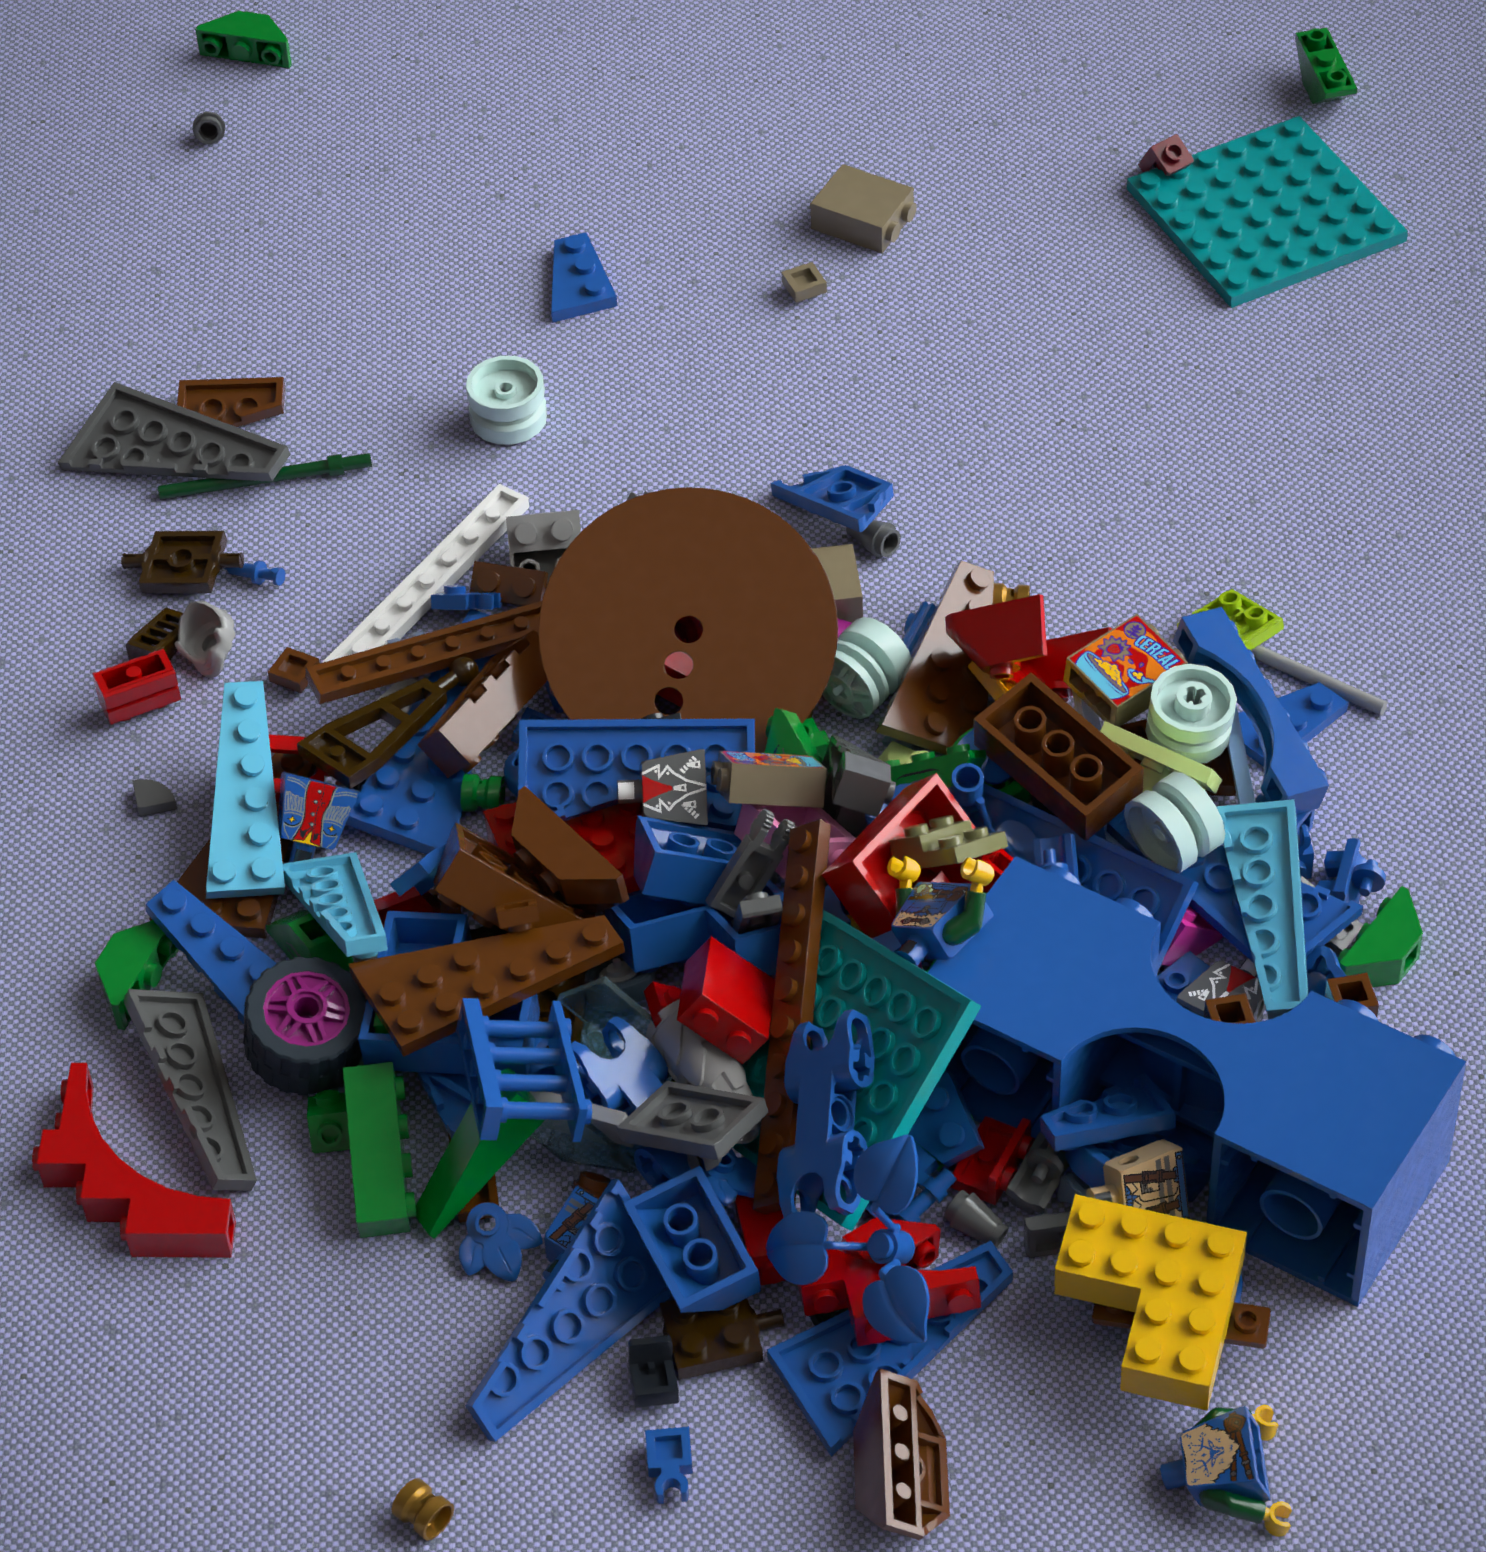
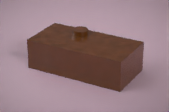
M1032 673L1028 674L973 719L974 745L980 750H986V755L1084 841H1087L1122 812L1128 802L1143 793L1144 768Z

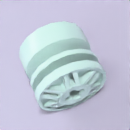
M868 617L856 619L838 637L834 666L822 695L838 711L849 717L857 719L869 717L878 706L885 702L889 694H893L898 689L901 683L900 679L911 659L908 648L901 638L882 622Z

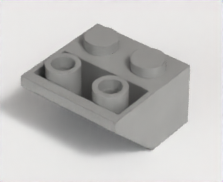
M579 510L506 517L510 565L512 567L548 572V584L560 557L581 532Z

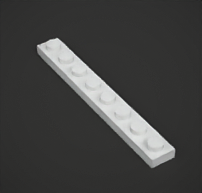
M499 484L323 662L386 645L387 640L397 637L401 639L431 608V594L444 592V586L454 585L469 570L474 561H477L507 531L506 517L522 515L529 508L528 497Z

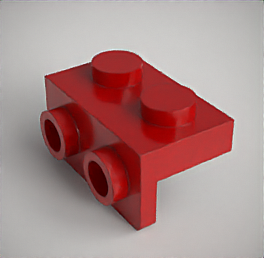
M985 1116L977 1129L985 1148L958 1162L953 1171V1175L957 1180L950 1188L958 1191L964 1190L968 1194L974 1192L981 1200L996 1205L1003 1191L1006 1192L1016 1174V1168L1020 1161L1024 1160L1035 1140L1034 1137H1031V1120L1022 1118L1018 1127L1015 1128Z

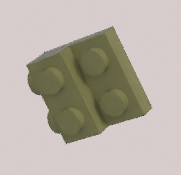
M953 815L929 820V828L927 823L903 828L904 836L889 840L892 857L903 861L904 856L915 860L921 869L958 864L966 858L973 859L1008 847L1005 831L988 833L987 827L972 829L970 820L954 822Z

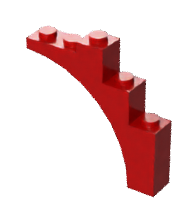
M71 1063L68 1079H63L61 1083L63 1110L56 1113L55 1129H43L40 1146H34L33 1170L39 1171L43 1187L76 1188V1203L83 1206L87 1222H120V1237L122 1241H127L131 1257L231 1258L236 1229V1219L231 1199L197 1196L167 1188L142 1176L122 1161L102 1138L94 1122L92 1113L94 1086L88 1064Z
M737 1195L734 1204L742 1241L758 1269L760 1286L786 1281L767 1257L766 1250L767 1240L772 1229L784 1218L782 1210L764 1215L753 1210L754 1198ZM826 1250L828 1266L823 1276L812 1284H797L805 1317L848 1308L858 1347L893 1340L875 1330L868 1322L863 1310L864 1290L870 1283L880 1280L878 1272L884 1266L850 1256L839 1250ZM975 1266L949 1270H918L926 1280L929 1290L930 1306L928 1318L981 1308L979 1278Z

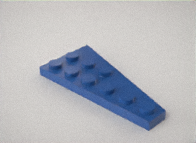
M755 719L519 720L518 791L526 786L563 821L617 805V780L640 779L639 768L642 761L705 749L706 776L711 775L712 762L718 761L719 751L755 753Z
M1124 809L1107 823L1106 832L1125 849L1146 858L1128 830ZM1220 845L1204 857L1197 856V862L1179 874L1199 883L1189 906L1254 963L1223 845ZM1301 882L1306 960L1315 948L1328 943L1361 916L1364 906L1352 900L1348 904L1331 896L1330 890L1322 886L1316 885L1314 888Z
M611 1179L466 1403V1408L488 1441L496 1442L656 1310L660 1303L665 1302L672 1296L623 1206L624 1202L632 1198L619 1179Z
M992 1241L931 1269L949 1270L975 1266L979 1278L981 1308L928 1318L926 1342L907 1343L888 1340L883 1343H873L858 1347L847 1310L767 1349L768 1361L831 1457L853 1437V1429L875 1373L880 1368L912 1379L1013 1282L1012 1269Z

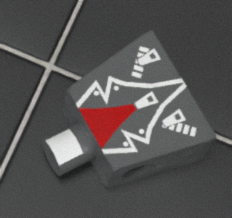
M705 749L642 761L639 768L640 779L617 780L618 804L641 803V816L704 827L708 825Z
M1246 959L1239 969L1224 961H1216L1186 987L1176 999V1002L1185 1009L1204 1017L1205 1000L1246 993L1255 1022H1260L1265 1011L1255 965L1249 959Z

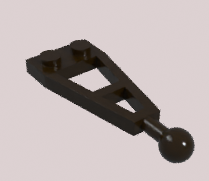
M458 657L450 664L449 673L434 683L424 678L325 724L297 743L299 756L349 789H352L378 771L447 703L446 692L457 685L467 686L478 675L479 668L477 663L469 657ZM425 699L410 715L401 710ZM380 719L395 727L370 753L344 737Z

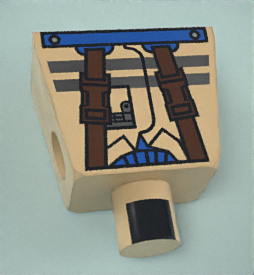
M1165 1139L1157 1140L1106 1161L1103 1166L1105 1185L1090 1188L1086 1191V1197L1190 1219L1182 1147Z

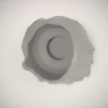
M206 601L189 603L179 620L178 641L175 642V647L181 656L192 662L203 676L214 678L222 672L226 657L232 648V641L236 634L234 631V620L226 610L211 605Z

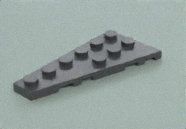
M114 382L57 463L63 471L273 481L291 453L286 445Z

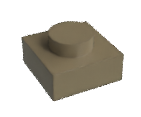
M813 262L781 272L782 283L796 303L827 293V282Z

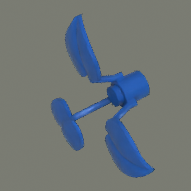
M974 728L957 745L970 744L971 750H980L974 745ZM988 756L981 768L971 763L957 766L952 773L951 787L948 789L959 805H976L983 825L988 829V833L1005 831L1008 847L1003 848V850L1013 858L1017 856L1035 865L1033 839H1037L1033 831L1025 824L1015 820L1004 821L995 831L990 823L985 807V799L982 797L984 782L996 785L1004 783L1012 777ZM905 783L896 785L892 800L905 787L911 784ZM883 804L880 813L888 806L887 804ZM865 814V820L869 825L876 816Z
M902 1135L873 1144L859 1156L854 1168V1185L857 1193L861 1198L873 1201L871 1211L887 1229L875 1231L867 1243L826 1241L828 1224L825 1218L810 1211H799L787 1215L775 1225L768 1237L766 1250L767 1257L781 1277L790 1283L798 1285L812 1284L823 1276L828 1266L826 1250L868 1251L870 1257L875 1262L886 1264L878 1272L880 1280L870 1283L863 1293V1310L868 1322L875 1330L890 1339L907 1343H923L927 1341V1318L930 1306L928 1286L923 1275L918 1270L909 1266H903L912 1259L915 1252V1243L912 1236L905 1231H901V1225L893 1223L885 1214H900L909 1206L914 1197L918 1177V1156L913 1136Z

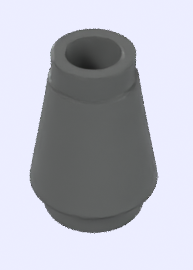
M873 520L862 532L846 527L847 534L876 557H890L900 545L901 535L891 523Z
M961 1190L951 1201L944 1213V1218L950 1222V1228L983 1243L992 1241L995 1247L1002 1242L1009 1230V1227L1003 1224L974 1192L968 1194Z

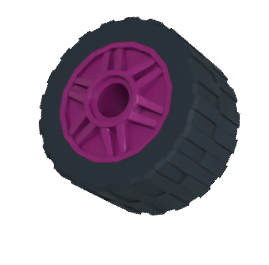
M294 957V959L283 960L276 963L275 966L267 968L257 980H254L250 987L249 995H246L243 1044L245 1045L247 1061L250 1062L252 1070L269 1086H274L285 1093L291 1092L298 1095L318 1093L344 1084L343 1068L357 1066L362 1057L358 1038L367 999H365L364 994L350 972L341 968L339 964L325 961L323 958Z

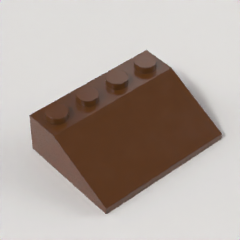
M455 822L433 880L434 890L439 892L437 898L443 903L455 909H458L460 905L473 912L472 918L489 929H493L494 925L499 927L496 905L536 898L540 921L533 922L531 929L596 917L595 914L566 904L556 893L549 895L539 883L537 876L532 871L524 872L512 854ZM507 927V928H502V929L505 930L506 932L512 933V932H509V931H508V927Z

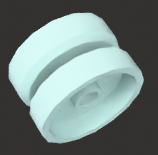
M498 356L486 359L475 366L467 376L466 392L467 400L470 404V423L474 432L483 440L498 445H513L528 441L539 434L545 426L547 407L544 398V378L539 367L530 360L518 356Z
M1178 665L1161 673L1152 686L1145 729L1148 740L1200 764L1208 763L1220 756L1229 744L1237 697L1233 685L1222 673L1203 665Z
M1173 771L1153 786L1152 791H1144L1125 805L1124 816L1128 830L1143 855L1148 860L1178 874L1197 862V856L1204 857L1224 843L1226 833L1223 820L1216 805L1206 791L1194 779L1184 773Z

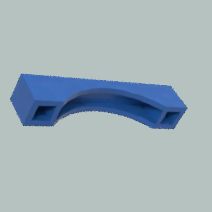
M1222 607L1181 617L1173 639L1175 646L1184 655L1188 664L1208 666L1226 677L1233 685L1237 697L1236 702L1252 721L1260 738L1264 755V776L1260 789L1266 800L1270 802L1294 799L1296 815L1318 809L1329 787L1327 776L1318 767L1310 754L1307 742L1299 736L1293 726L1289 712L1281 706L1275 696L1272 684L1268 679L1264 678L1256 664L1254 654L1246 648L1240 638L1235 623L1229 620Z

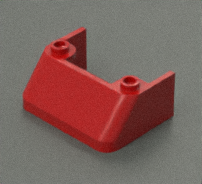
M1041 594L948 614L945 617L946 634L984 673L989 674L991 679L1003 680L1015 686L1028 674L1032 673L1065 702L1069 700V696H1073L1072 689L1063 681L1066 658L1112 629L1106 627L1046 640L1044 596Z

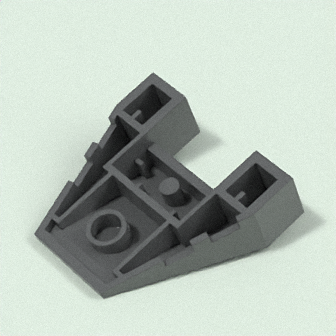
M832 734L821 763L827 768L824 806L822 809L851 835L857 838L868 826L865 814L877 817L883 804H890L896 782L891 781V765L845 739Z

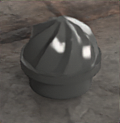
M202 112L194 119L192 130L199 141L205 144H213L220 141L224 136L225 122L221 116L214 112Z

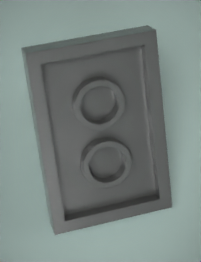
M666 1081L616 1128L621 1142L687 1154L690 1169L699 1165L702 1168L700 1159H703L705 1169L708 1171L720 1164L722 1157L745 1134L754 1128L768 1113L765 1099L761 1097Z

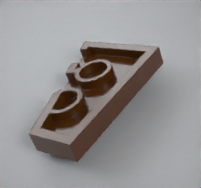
M284 377L179 380L178 406L235 427L284 413Z

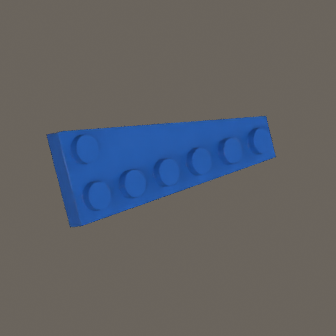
M175 880L171 881L146 903V913L177 949L186 955L187 960L197 972L204 974L214 986V991L217 995L231 1005L237 1012V1018L244 1024L246 995H249L252 983L261 976L264 970L275 966L276 962Z

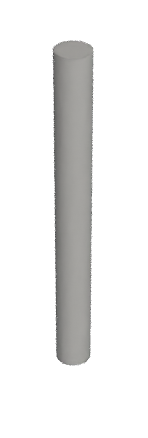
M1261 645L1251 650L1255 660L1311 685L1320 682L1343 699L1380 716L1384 714L1387 708V701Z

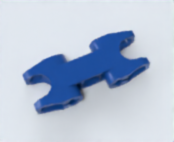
M854 1009L844 1011L837 1019L834 1034L829 1043L823 1028L811 1024L810 1021L799 1024L793 1033L785 1064L784 1083L787 1095L795 1104H798L796 1136L794 1145L784 1147L780 1151L777 1165L779 1201L784 1217L798 1212L794 1204L796 1191H799L800 1211L815 1213L819 1197L823 1192L829 1209L835 1210L843 1216L853 1214L860 1203L861 1197L854 1185V1168L859 1156L868 1147L862 1134L854 1130L856 1095L858 1089L870 1086L873 1081L875 1054L872 1032L867 1016ZM852 1023L857 1030L858 1036L855 1044H853ZM807 1035H808V1036L811 1038V1040H812L813 1050H810V1049L807 1047V1044H806V1037H807ZM840 1185H842L846 1191L845 1202L842 1200L840 1196Z
M616 1016L609 1020L601 1031L604 1043L613 1059L600 1058L587 1046L577 1041L571 1044L575 1059L581 1065L580 1067L577 1063L585 1099H590L596 1105L625 1112L629 1116L663 1085L661 1082L667 1079L668 1067L666 1061L650 1040L639 1033L628 1022ZM617 1032L621 1035L624 1042L621 1041V1039L617 1035ZM643 1146L636 1150L634 1154L635 1165L651 1188L691 1170L687 1161V1154ZM731 1148L728 1153L733 1155L734 1158H737L733 1149Z

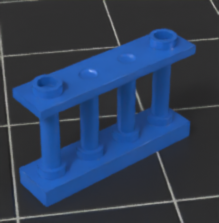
M462 998L456 1033L480 1140H497L500 1123H506L507 1119L567 1120L572 1142H581L584 1125H590L592 1120V1102L590 1099H585L570 1040L572 1031L570 1018H565L561 1001H552L548 1022L489 1020L488 1016H483L479 999ZM488 1037L547 1038L549 1048L495 1047L494 1042L488 1041ZM494 1065H554L556 1075L501 1074V1070L495 1069ZM501 1091L560 1092L563 1103L508 1102L507 1097H501Z

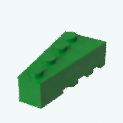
M393 1062L343 1068L356 1223L360 1238L411 1232L410 1217H417L415 1192L407 1191L406 1178H413L411 1152L404 1153L403 1139H410L407 1114H401L400 1101L406 1100L404 1077L395 1075Z

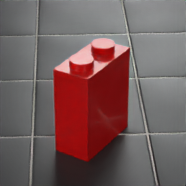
M711 936L686 961L677 1021L741 1064H744L769 1039L775 979Z

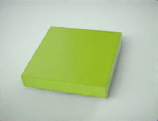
M1233 589L1223 592L1218 598L1192 613L1196 614L1222 607L1229 620L1235 623L1240 638L1249 650L1254 649L1284 629L1283 618Z

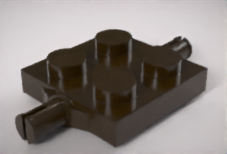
M155 531L152 542L143 554L123 553L121 565L123 569L142 568L138 582L142 593H212L217 574L222 568H243L244 555L242 552L224 553L227 544L224 531Z
M747 1298L724 1310L685 1313L680 1312L674 1300L660 1303V1312L664 1324L662 1336H671L672 1361L675 1363L679 1380L762 1362L764 1359L760 1343V1331L781 1326L785 1327L781 1308L756 1314L755 1310L749 1305Z

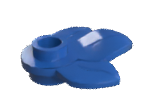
M727 1153L722 1157L719 1165L706 1171L704 1161L701 1159L702 1170L722 1205H730L737 1195L754 1198L757 1165L746 1157L734 1158L733 1155Z
M481 1203L476 1205L467 1216L466 1228L468 1234L459 1246V1260L468 1276L476 1274L486 1266L495 1276L506 1281L515 1282L522 1265L521 1249H532L542 1245V1236L538 1227L525 1215L506 1214L495 1203ZM484 1216H491L496 1221L495 1227L490 1231H484L479 1227V1221Z

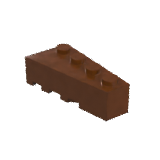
M533 629L491 657L480 669L478 675L463 689L417 744L447 778L460 770L464 773L472 770L482 759L479 754L482 751H486L499 739L500 735L498 733L517 717V713L548 681L540 652L539 634Z

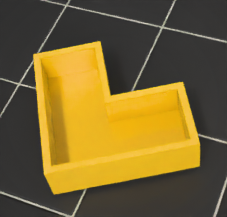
M1075 1194L1055 1266L1054 1294L1135 1312L1121 1365L1120 1391L1208 1411L1245 1258L1247 1232Z

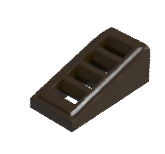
M167 607L163 609L127 642L128 659L132 660L164 649L169 660H171L178 651L175 647V642L178 641L179 625L169 621L179 623L183 613ZM166 628L172 630V632H168L163 629Z

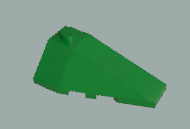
M509 1067L501 1071V1074H516ZM501 1091V1097H507L508 1102H537L530 1092ZM471 1102L416 1204V1218L428 1235L435 1239L545 1120L507 1119L506 1123H500L497 1140H480Z

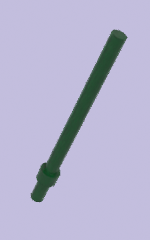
M370 453L342 457V454L327 456V460L282 466L273 481L205 478L158 486L160 500L324 474H330V477L345 475L344 471L372 467Z

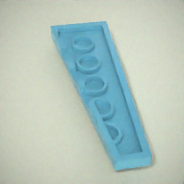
M263 681L224 683L206 899L284 894L285 882Z
M1294 799L1216 806L1224 824L1226 834L1223 845L1268 1019L1278 1017L1290 1011L1308 995Z
M356 852L283 863L284 882L347 957L371 958L380 951L388 950L386 934Z

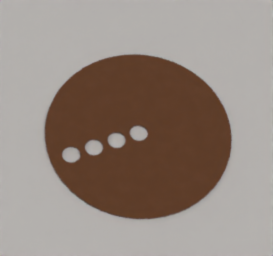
M686 487L650 492L629 499L597 517L570 543L555 566L544 593L539 622L540 652L544 671L559 705L570 720L641 719L653 713H661L655 707V697L660 690L673 688L679 691L683 697V705L677 712H680L682 719H755V753L765 752L768 739L766 737V725L769 718L773 716L775 708L796 713L801 723L808 718L828 684L834 666L838 640L837 608L833 591L818 557L804 538L785 520L766 507L742 496L708 488ZM683 617H694L702 624V635L693 643L680 641L674 633L675 624ZM675 652L687 654L693 662L691 673L682 679L670 677L664 668L667 657Z

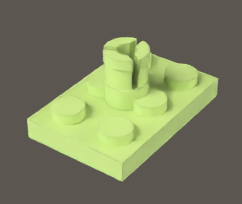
M1107 721L1104 722L1100 731L1132 759L1137 758L1142 761L1140 765L1144 768L1143 792L1146 790L1152 791L1153 786L1175 771L1184 773L1194 779L1204 790L1214 794L1217 793L1222 779L1213 769Z

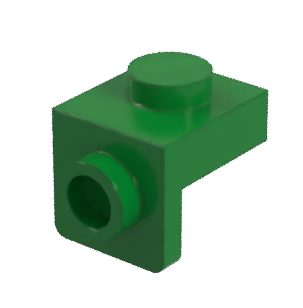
M324 1090L318 1092L315 1096L308 1097L307 1122L312 1152L317 1154L350 1150L345 1092L339 1093L336 1090Z

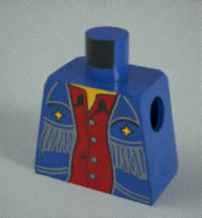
M282 772L278 826L281 838L294 841L288 862L313 859L316 846L334 850L359 792L348 787Z

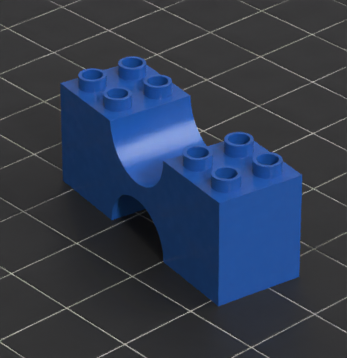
M1015 856L986 894V903L994 914L991 920L953 958L948 960L937 959L927 972L981 1005L979 1012L943 1072L944 1074L949 1071L954 1074L973 1119L982 1123L984 1117L987 1116L1017 1128L1022 1118L1031 1120V1137L1036 1139L1038 1133L1041 1132V1115L1078 1100H1088L1091 1102L1103 1098V1090L1115 1085L1120 1088V1091L1134 1085L1133 1078L1145 1073L1176 1113L1175 1129L1198 1151L1200 1156L1211 1167L1206 1223L1247 1232L1246 1253L1358 1307L1449 1163L1467 1061L1456 1057L1452 1049L1436 1037L1425 1034L1412 1037L1379 1022L1375 1014L1359 1002L1348 999L1335 1002L1313 991L1290 1011L1261 1022L1225 1023L1194 1014L1174 1001L1157 980L1161 922L1155 920L1143 905L1128 898H1118L1113 901L1081 886L1078 879L1062 867L1047 865L1041 868Z

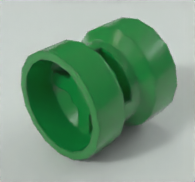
M465 773L461 786V809L467 812H475L479 807L489 810L503 805L506 792L504 776L491 775L488 779H483L482 781L478 774Z

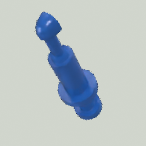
M261 560L256 561L254 564L244 562L243 568H222L226 569L230 575L251 578L252 583L255 585H261L265 580H271L274 585L281 586L285 581L286 575L285 570L280 567L267 569L266 563Z

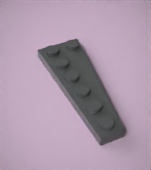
M128 989L123 999L125 1007L212 1190L252 1191L257 1179L203 993Z

